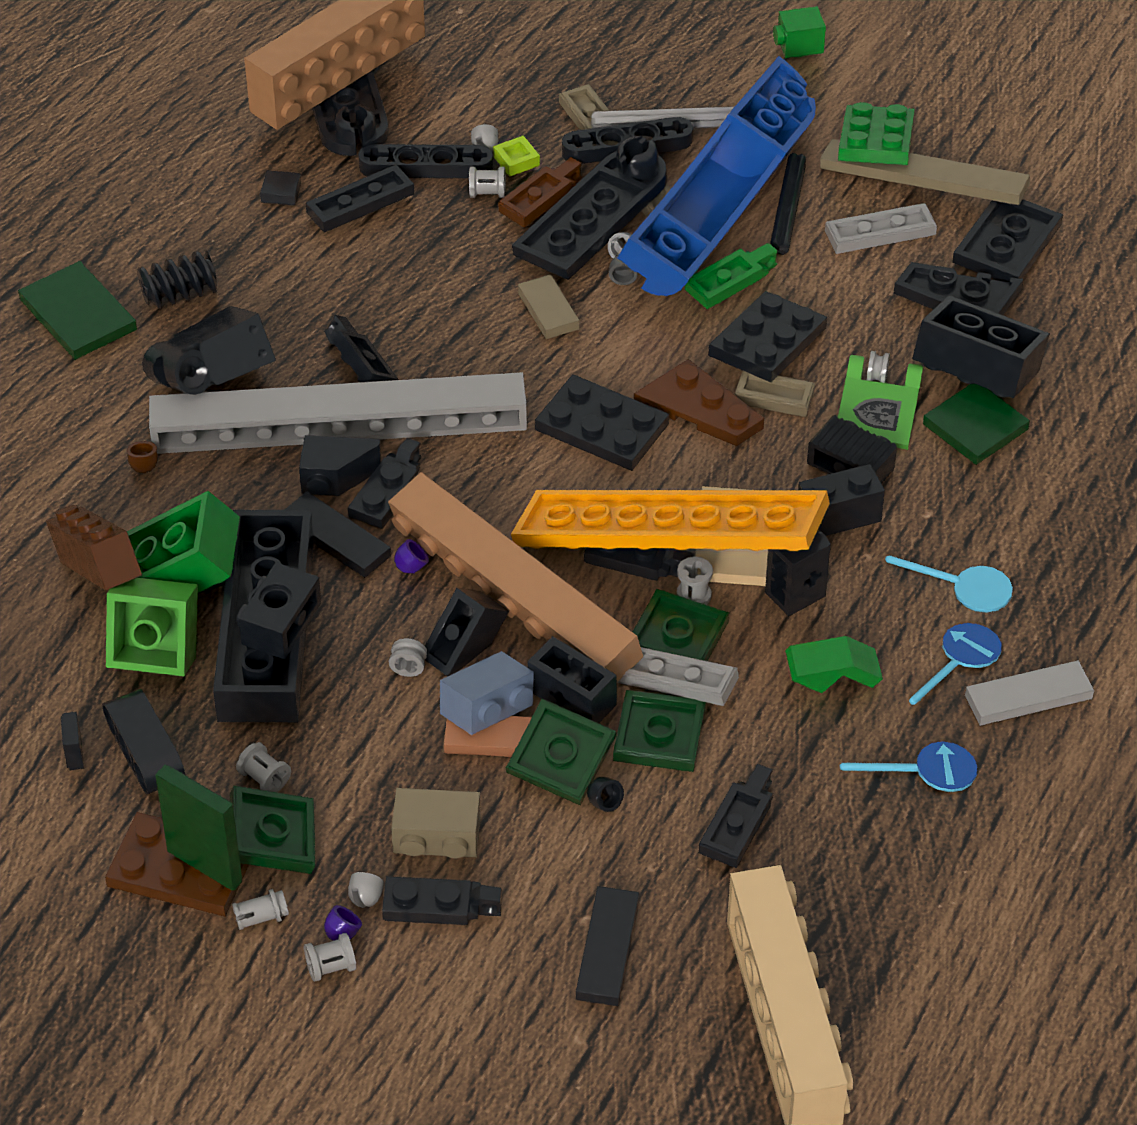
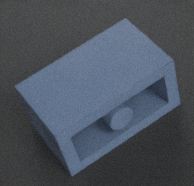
M504 652L496 653L440 680V714L473 735L533 705L534 672Z

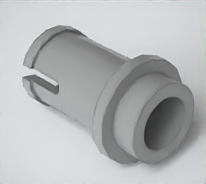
M273 889L268 890V895L240 903H233L232 906L239 930L272 919L280 922L282 921L281 917L289 915L283 891L274 892Z

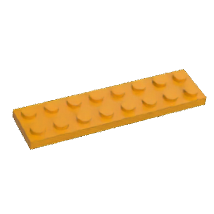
M536 490L513 529L511 537L512 541L519 547H531L534 549L543 547H566L568 549L589 547L603 549L639 548L641 550L651 548H675L677 550L691 548L713 549L717 551L724 549H749L752 551L763 549L809 550L830 502L827 490Z

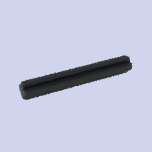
M793 152L788 156L770 244L781 255L789 252L806 168V157L802 153L797 155Z

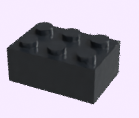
M949 295L922 320L912 359L923 363L930 370L944 371L957 376L961 382L977 384L988 388L997 396L1014 398L1039 373L1050 333Z

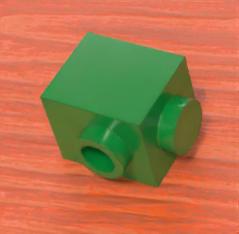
M818 6L779 11L778 25L773 27V37L776 46H781L785 58L824 53L826 26Z

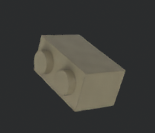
M396 788L391 827L393 853L409 856L438 855L450 858H477L481 819L480 792Z

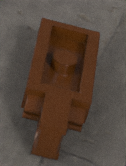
M570 157L556 169L547 166L543 167L499 201V212L525 228L555 205L582 178L581 163Z

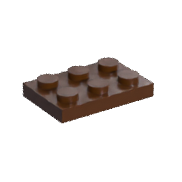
M136 812L105 876L107 887L226 917L239 888L238 886L232 891L167 852L162 818ZM240 863L243 879L249 865Z

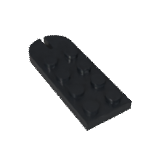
M373 70L312 108L321 142L333 153L346 156L357 155L355 137L357 134L362 148L372 144H385L388 139V120Z
M633 136L622 141L617 151L605 157L512 244L513 255L569 280L608 243L614 234L620 232L665 188L668 180L666 164L658 155V148L655 142L650 141L648 145L647 139L642 136Z

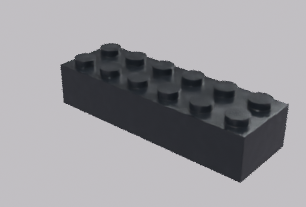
M233 510L240 516L233 569L231 577L225 580L213 688L217 722L298 723L307 626L284 660L242 645L240 628L237 626L236 621L242 605L248 604L254 596L260 578L264 575L267 576L276 562L311 574L314 548L311 510Z

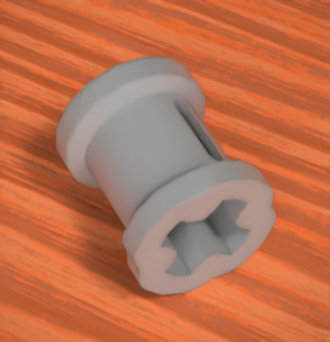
M499 167L498 170L469 168L470 198H475L477 194H498L499 198L505 197V167Z
M694 556L682 560L677 570L678 578L681 581L677 588V595L707 605L712 596V591L708 586V582L712 579L713 575L712 565L702 557ZM698 568L701 570L700 575H697ZM692 590V597H689V591Z
M260 742L253 743L245 748L236 764V770L243 776L249 775L260 784V790L278 792L285 786L291 775V767L284 761L278 762L267 753V748Z
M347 933L340 934L338 940L313 946L312 943L304 944L306 963L314 982L321 980L322 975L345 968L349 972L356 970L355 955Z

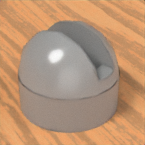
M487 124L474 127L471 131L472 145H482L488 147L493 152V146L498 145L499 142L498 130L494 126Z
M627 232L616 233L609 239L608 252L612 258L619 255L625 246L620 239L624 238L625 242H627L632 234Z
M365 872L353 873L348 886V896L352 903L358 907H371L380 899L384 881L374 874Z

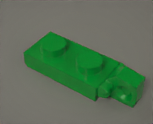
M769 243L752 252H744L740 248L694 274L685 285V290L708 310L764 278L769 273L768 271L777 266V250Z

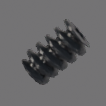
M205 250V258L199 251H194L191 262L185 255H180L178 257V267L172 259H166L164 271L158 263H152L150 275L144 267H138L137 269L139 284L146 304L149 305V301H153L158 309H162L163 297H166L172 306L176 305L177 293H180L185 301H190L191 289H194L199 297H203L205 285H208L213 294L217 293V277L207 250Z

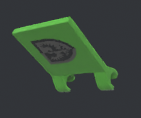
M850 355L838 418H843L844 421H852L859 428L862 427L864 431L868 430L871 434L875 433L876 436H883L891 443H895L897 448L908 450L921 387L923 366L908 364L905 386L862 380L865 358L863 356Z

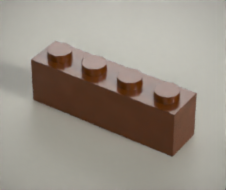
M77 505L63 507L55 512L56 517L46 520L60 562L105 591L142 576L126 530Z

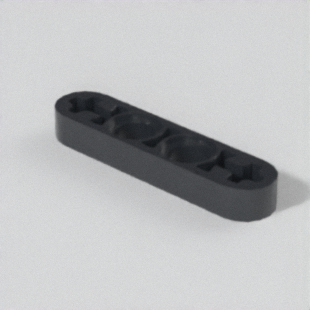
M672 117L572 131L562 138V157L565 161L572 157L581 164L600 162L609 154L617 151L622 141L633 136L653 138L648 140L647 144L649 145L650 141H654L658 148V153L687 149L693 142V124L686 118ZM604 141H616V142H618L619 144H617V145H606V144H604L603 142H604Z
M372 144L363 147L358 154L359 169L365 176H370L393 165H397L408 178H469L470 167H476L477 170H493L492 151L482 145ZM404 159L417 160L415 163L410 164L400 162ZM438 159L451 160L447 164H438L435 161Z

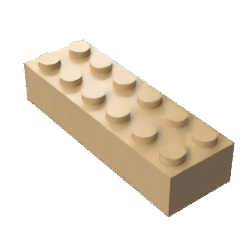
M781 865L730 873L727 925L784 1124L843 1125L844 1114L850 1113L847 1090L853 1089L852 1073L848 1062L841 1063L838 1052L841 1051L840 1033L837 1025L829 1024L827 1014H830L829 998L825 988H818L816 978L819 976L818 962L814 951L807 952L805 942L808 940L807 927L804 917L796 916L794 907L797 906V896L792 881L785 880Z

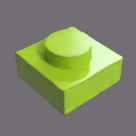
M524 135L493 146V157L501 167H505V172L509 177L540 166V155Z

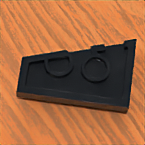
M911 262L895 282L894 294L933 310L950 295L1004 315L1022 291L1024 279L1011 277L1010 282L991 280V274L978 272L977 277L958 275L954 268Z

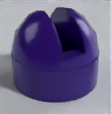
M407 539L395 552L394 562L400 571L415 573L429 562V558L418 543Z
M335 905L326 917L324 931L332 941L338 940L339 935L347 933L351 940L361 928L362 922L349 909Z

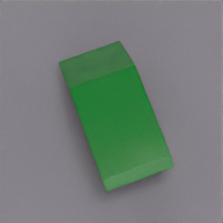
M848 636L791 645L785 650L792 681L820 693L827 690L842 676H846L871 688L883 680L875 648Z

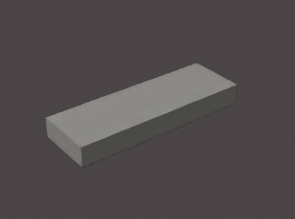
M925 203L832 220L825 223V232L836 254L936 235L937 225Z
M641 647L643 658L632 669L626 671L617 683L724 706L739 678L736 667Z
M1079 660L967 686L965 697L979 725H985L1090 700L1093 698L1094 689Z

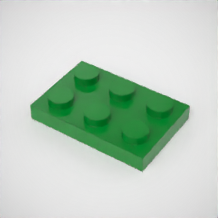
M866 102L847 105L839 144L838 161L908 165L915 109L899 104L877 107Z

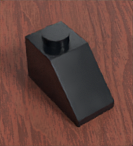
M305 435L299 465L301 494L309 492L312 495L340 496L368 479L382 461L380 439Z
M456 588L425 644L427 649L425 660L447 677L460 671L492 644L509 611L481 591Z

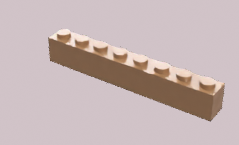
M422 472L388 501L394 515L391 519L392 523L399 532L405 536L409 534L414 536L427 554L430 556L437 554L441 557L447 568L454 575L459 577L463 574L470 580L475 590L494 598L498 604L509 611L508 617L513 618L517 616L521 619L526 629L535 638L540 639L544 637L546 640H549L552 636L616 674L617 682L626 671L632 669L643 658L637 635Z

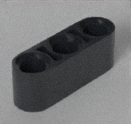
M142 689L135 690L102 704L107 724L146 795L158 791L155 774L165 764L186 775L177 750Z

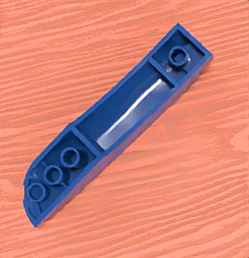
M780 56L777 57L731 110L670 191L630 236L617 257L632 271L646 278L641 287L642 290L657 296H668L680 291L748 208L814 119L816 111L815 100L807 95L805 90L807 83Z

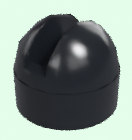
M598 777L588 786L587 796L589 802L595 808L611 812L616 810L622 803L624 789L617 780L609 777ZM601 792L607 797L604 801L601 797Z

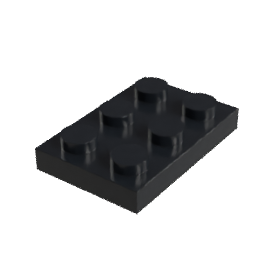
M1022 199L1020 205L992 200L953 252L952 263L975 272L991 274V278L999 281L1010 282L1011 277L1023 279L1062 225L1063 214Z
M765 291L709 344L708 356L771 383L826 329L827 316L781 298L779 295Z
M574 374L570 376L535 419L536 431L630 471H633L669 425L668 413Z

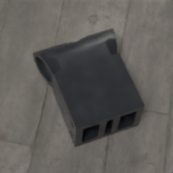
M229 306L174 335V338L168 341L157 342L149 347L144 354L142 365L147 377L155 383L174 388L186 394L196 395L204 392L213 384H222L275 362L276 358L259 313Z

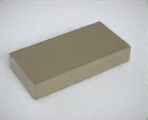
M552 275L518 284V294L545 339L579 330V319Z
M742 371L735 396L751 407L807 417L814 395L815 383L777 376L770 383Z

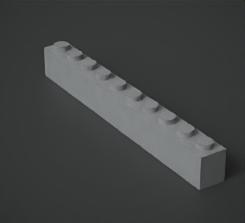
M523 372L202 392L196 395L186 393L149 396L151 442L157 446V453L162 454L303 445L305 435L381 440L527 430Z

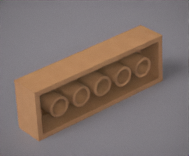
M338 0L248 55L244 60L250 112L276 130H279L425 37L424 0Z

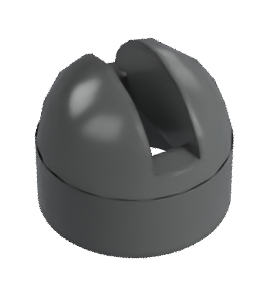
M616 255L609 265L610 279L618 285L633 283L637 278V272L632 271L625 263L617 259L619 255Z

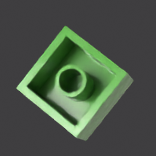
M135 578L109 589L107 592L106 667L185 676L196 659L198 584Z

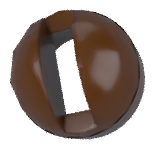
M139 441L129 445L127 448V458L131 468L137 473L151 472L156 467L158 461L157 446L149 441Z

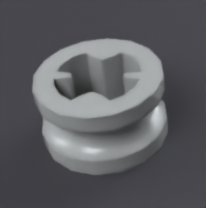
M871 351L866 380L886 383L890 353L878 356L876 351Z
M408 638L399 639L394 642L391 649L392 654L389 657L390 668L395 673L407 677L421 674L427 657L426 647L419 641Z

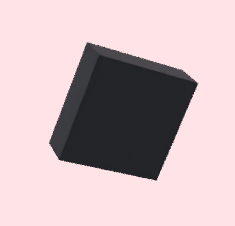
M266 170L260 192L261 202L296 205L301 186V173Z
M77 712L62 713V743L67 768L69 770L84 769L82 739Z

